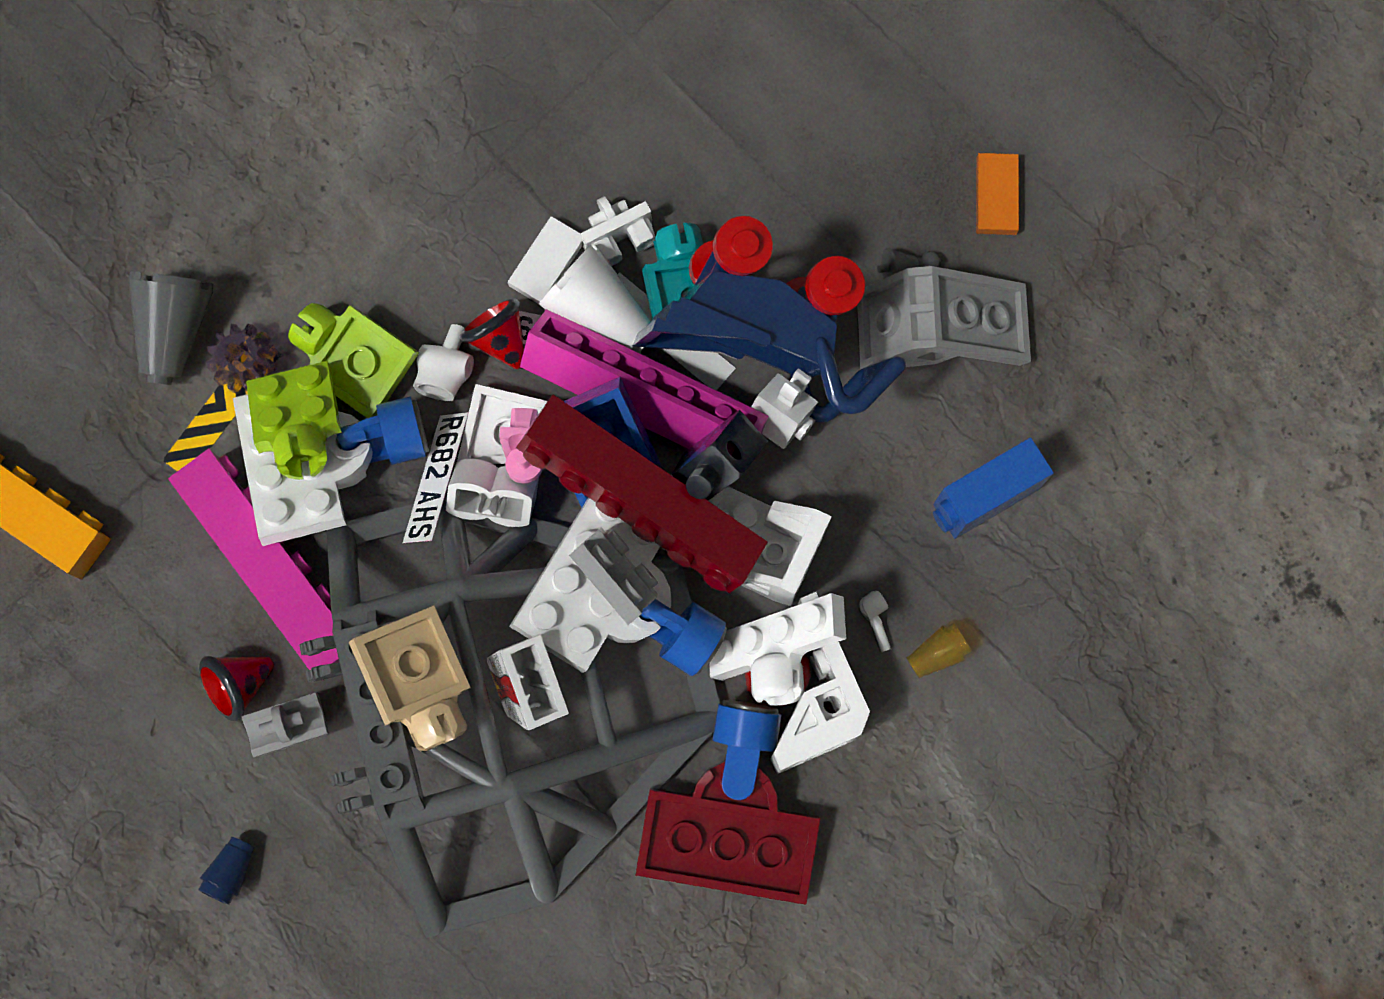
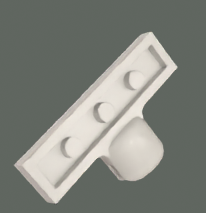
M830 593L727 630L720 648L709 663L710 678L725 680L751 671V691L757 702L762 703L765 700L769 705L775 706L799 701L804 693L802 656L809 651L846 639L844 597Z

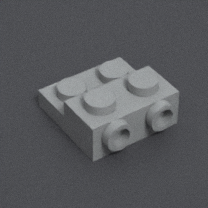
M601 527L569 556L626 624L629 625L642 614L646 606L657 598L658 593L653 587L658 584V581L642 563L637 567L631 563L625 555L630 550L629 547L614 530L607 534Z

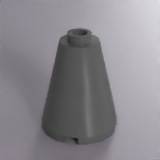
M130 271L129 288L139 373L147 374L146 382L172 385L173 377H182L212 297L214 284L208 282L201 285V280L153 273V276L144 275L143 280H141L142 272Z

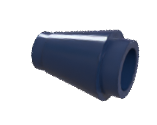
M231 837L228 844L224 846L201 875L200 879L203 882L198 891L230 905L234 896L239 897L254 847L240 839Z

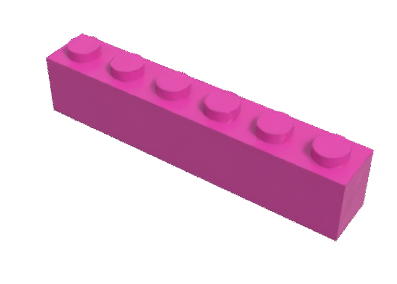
M547 309L528 332L520 365L521 368L577 395L621 377L644 428L688 449L739 410L761 434L769 417L754 408ZM727 442V450L732 455L737 447L733 443Z
M207 449L170 476L168 480L307 668L311 670L315 666L339 663L336 648L312 656L301 655L299 644L320 637L333 636L330 592L322 583L317 587L307 575L313 569L299 551L291 554L283 543L284 541L262 546L258 537L249 486L243 490L235 479L241 473L226 454L219 457L213 451Z

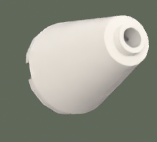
M593 244L590 245L568 268L558 283L554 284L539 305L545 310L554 312L639 353L644 347H633V343L637 334L650 324L651 321L600 249Z

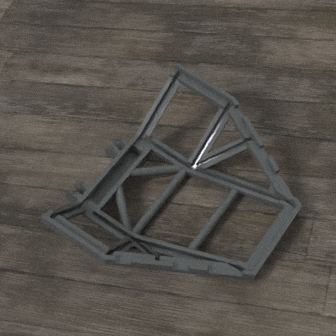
M447 494L444 497L437 521L440 528L447 580L361 603L357 545L405 533L414 503L346 521L345 526L327 530L333 636L320 637L299 644L301 655L308 656L334 648L337 649L339 663L315 666L305 673L308 682H316L343 675L364 767L331 775L330 779L332 786L342 787L367 778L371 792L370 795L350 797L337 803L338 813L343 814L374 806L425 938L553 903L648 802L650 788L661 789L672 775L714 733L717 709L720 703L714 679L710 678V667L708 664L698 675L689 676L686 674L696 713L616 738L594 658L588 670L584 673L581 672L599 744L508 773L465 602L529 595L545 567L499 571L531 541L558 548L569 528L532 517L529 525L522 527L500 525L489 518L480 520L462 519L446 511ZM465 522L504 533L473 562L471 561ZM657 552L651 562L664 574L670 587L671 609L680 616L692 603L683 567L674 562L667 554ZM435 606L442 624L448 614L450 615L463 671L471 687L468 691L488 769L443 743L431 750L421 751L474 782L424 796L412 747L416 748L409 730L402 722H393L385 726L349 645V641L378 629L383 624L400 620ZM663 751L605 813L550 789L551 787ZM503 803L530 882L444 905L415 827ZM535 812L585 833L554 868Z

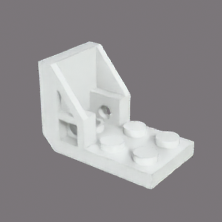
M729 486L710 499L709 502L768 541L750 574L741 586L775 602L791 606L832 516L817 509L774 501L772 506Z
M814 592L800 598L798 605L819 597ZM839 642L815 649L812 652L813 656H810V661L819 680L826 678L828 682L804 692L798 701L777 744V748L770 758L777 774L850 743L861 736L870 710ZM830 701L836 713L831 714L825 711L823 703Z

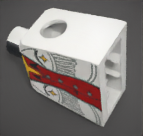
M540 634L501 649L487 657L490 672L507 716L523 728L531 730L569 714ZM533 707H539V708H537V709H535V710H533V711H531V709H530V708H533Z

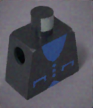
M739 410L684 452L672 476L686 485L687 492L696 499L705 498L709 501L744 474L768 441ZM727 442L733 443L737 447L732 455L727 450Z

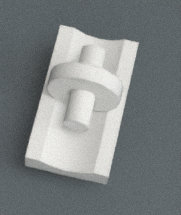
M605 196L597 199L600 212L588 217L592 228L580 233L584 243L582 244L584 250L592 244L600 249L611 266L623 259L622 253L616 244L617 242L629 237L638 252L653 246V241L655 240L651 210L646 201L628 209L624 200L611 206Z

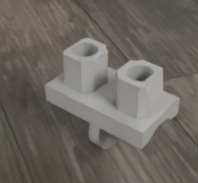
M318 693L309 694L242 716L253 758L330 734Z

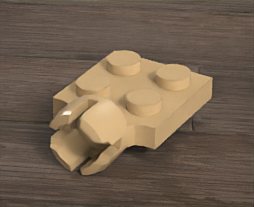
M435 606L349 641V645L385 726L393 722H402L407 726L413 742L420 752L436 748V746L442 743L445 744L461 736L467 730V724L459 709L457 699L460 693L471 687Z

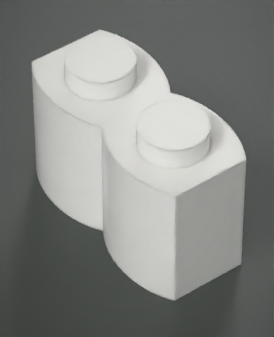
M480 459L458 460L448 485L446 511L462 519L480 520L489 518L495 523L509 527L529 525L536 501L539 477L531 483H517L508 475L506 466L498 468Z

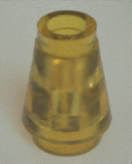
M955 623L947 628L942 625L906 658L920 679L925 675L964 662V656L971 653L972 650Z

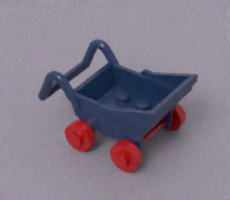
M737 216L728 220L719 228L714 240L704 243L694 252L689 263V274L694 287L685 298L681 297L678 301L673 300L655 315L651 323L637 334L633 343V347L722 353L736 360L742 359L746 355L790 374V379L797 369H800L811 378L821 374L829 402L824 406L816 405L810 415L815 422L819 423L831 421L841 412L857 414L865 411L906 368L905 360L902 357L896 356L860 369L842 387L834 359L837 328L835 322L837 315L856 307L864 295L865 279L861 269L856 263L846 257L831 256L815 264L807 277H798L787 283L775 279L748 276L765 266L771 257L773 249L772 237L767 227L758 219L750 216ZM808 384L804 392L812 397L811 389Z

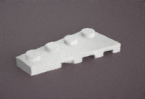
M475 384L458 460L480 459L491 464H505L506 457L499 436L500 427H510L511 410L513 408L537 409L539 414L547 401Z

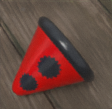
M509 299L488 309L462 330L460 334L461 341L475 346L513 369H521L520 365L524 347L519 313L520 302L517 299Z
M205 656L200 661L199 672L204 689L216 709L228 720L238 721L242 718L245 709L273 670L274 662L269 657Z

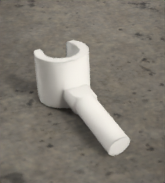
M872 591L860 600L859 608L865 618L870 621L880 650L884 652L891 649L878 615L889 607L879 591Z

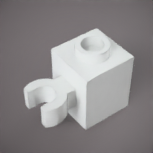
M800 369L795 371L790 381L778 373L758 394L751 407L769 416L762 434L783 449L794 437L801 441L815 422L810 415L818 401L804 392L812 378Z

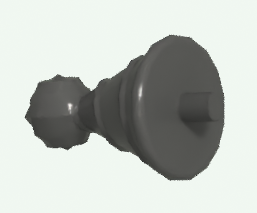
M886 248L882 254V265L877 266L878 273H883L885 279L907 268L940 267L941 259L935 252L928 251L923 253L921 258H917L913 255L910 256L900 251Z

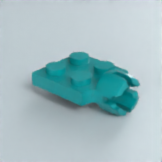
M683 223L685 232L680 234L677 224L666 226L657 231L653 241L657 262L645 264L642 269L652 318L673 300L678 301L681 297L685 298L694 287L689 274V263L694 252L703 245L701 230L696 224Z

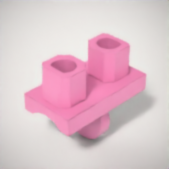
M513 408L511 410L510 427H500L499 439L506 457V471L512 480L522 484L533 482L542 472V469L530 464L523 457V453L516 448L538 415L537 409Z

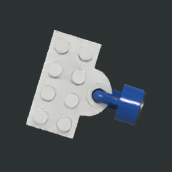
M248 394L233 398L257 532L262 546L345 526L346 522L339 489L354 486L367 476L366 470L369 463L390 459L391 465L426 457V452H429L416 399L412 400L410 396L377 404L378 416L362 421L357 420L350 414L338 411L342 433L334 434L327 438L325 442L327 462L323 470L312 477L309 461L301 462L304 479H290L282 475L277 469L274 452L258 453L254 445Z
M590 498L586 500L509 626L528 639L540 634L547 651L582 673L588 670L606 637L618 643H635L649 636L662 644L659 656L689 676L700 674L708 666L720 648L727 632L725 621L695 602L691 603L680 616L675 614L671 609V592L664 574L651 562L660 546L655 542H646L637 537L630 525L620 518H612L602 513L596 507V502ZM601 527L607 534L614 530L629 547L630 550L625 555L635 567L642 563L658 581V584L653 587L658 593L657 598L646 606L642 614L629 625L626 624L569 556Z

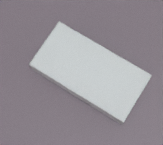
M550 217L508 280L509 287L539 304L554 284H557L581 249L582 244H584L580 233L557 219Z

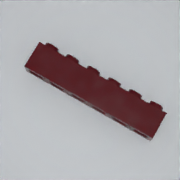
M554 394L541 409L516 446L530 464L540 469L546 468L558 476L561 484L568 490L586 495L596 502V507L605 515L612 518H620L632 527V531L637 537L646 542H655L667 550L668 556L674 562L684 567H692L703 575L704 581L716 590L730 593L744 584L768 541L705 498L696 499L687 492L685 484Z

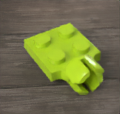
M316 303L307 305L297 316L313 326L314 329L306 325L301 328L293 322L288 333L290 342L309 356V365L328 361L332 371L335 395L366 418L378 416L376 405L389 400L419 352L354 306L349 305L342 315L337 316L323 305Z
M328 361L246 381L253 440L258 453L274 452L277 469L282 475L290 479H304L301 462L309 461L312 477L319 474L327 462L325 446L327 438L334 434L342 433L332 371Z

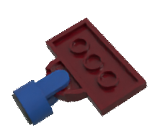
M723 700V703L718 704L713 741L728 745L726 760L708 768L698 779L693 795L650 788L635 876L807 904L820 817L778 810L777 792L770 777L758 767L760 751H775L777 748L782 714L778 713L777 708L734 700Z

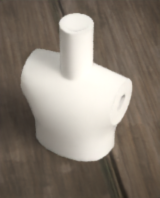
M452 324L443 346L424 344L420 347L417 356L418 373L413 384L418 393L436 400L453 401L462 383L470 377L474 364L473 356L459 351L462 343L460 334L464 327Z

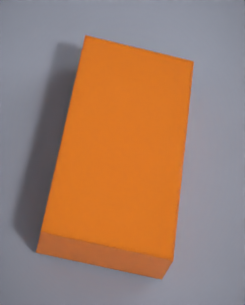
M978 153L976 158V234L1017 235L1019 231V154Z

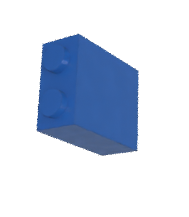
M1030 437L943 488L933 504L936 509L933 511V516L944 533L950 531L954 539L1038 491L1054 473Z

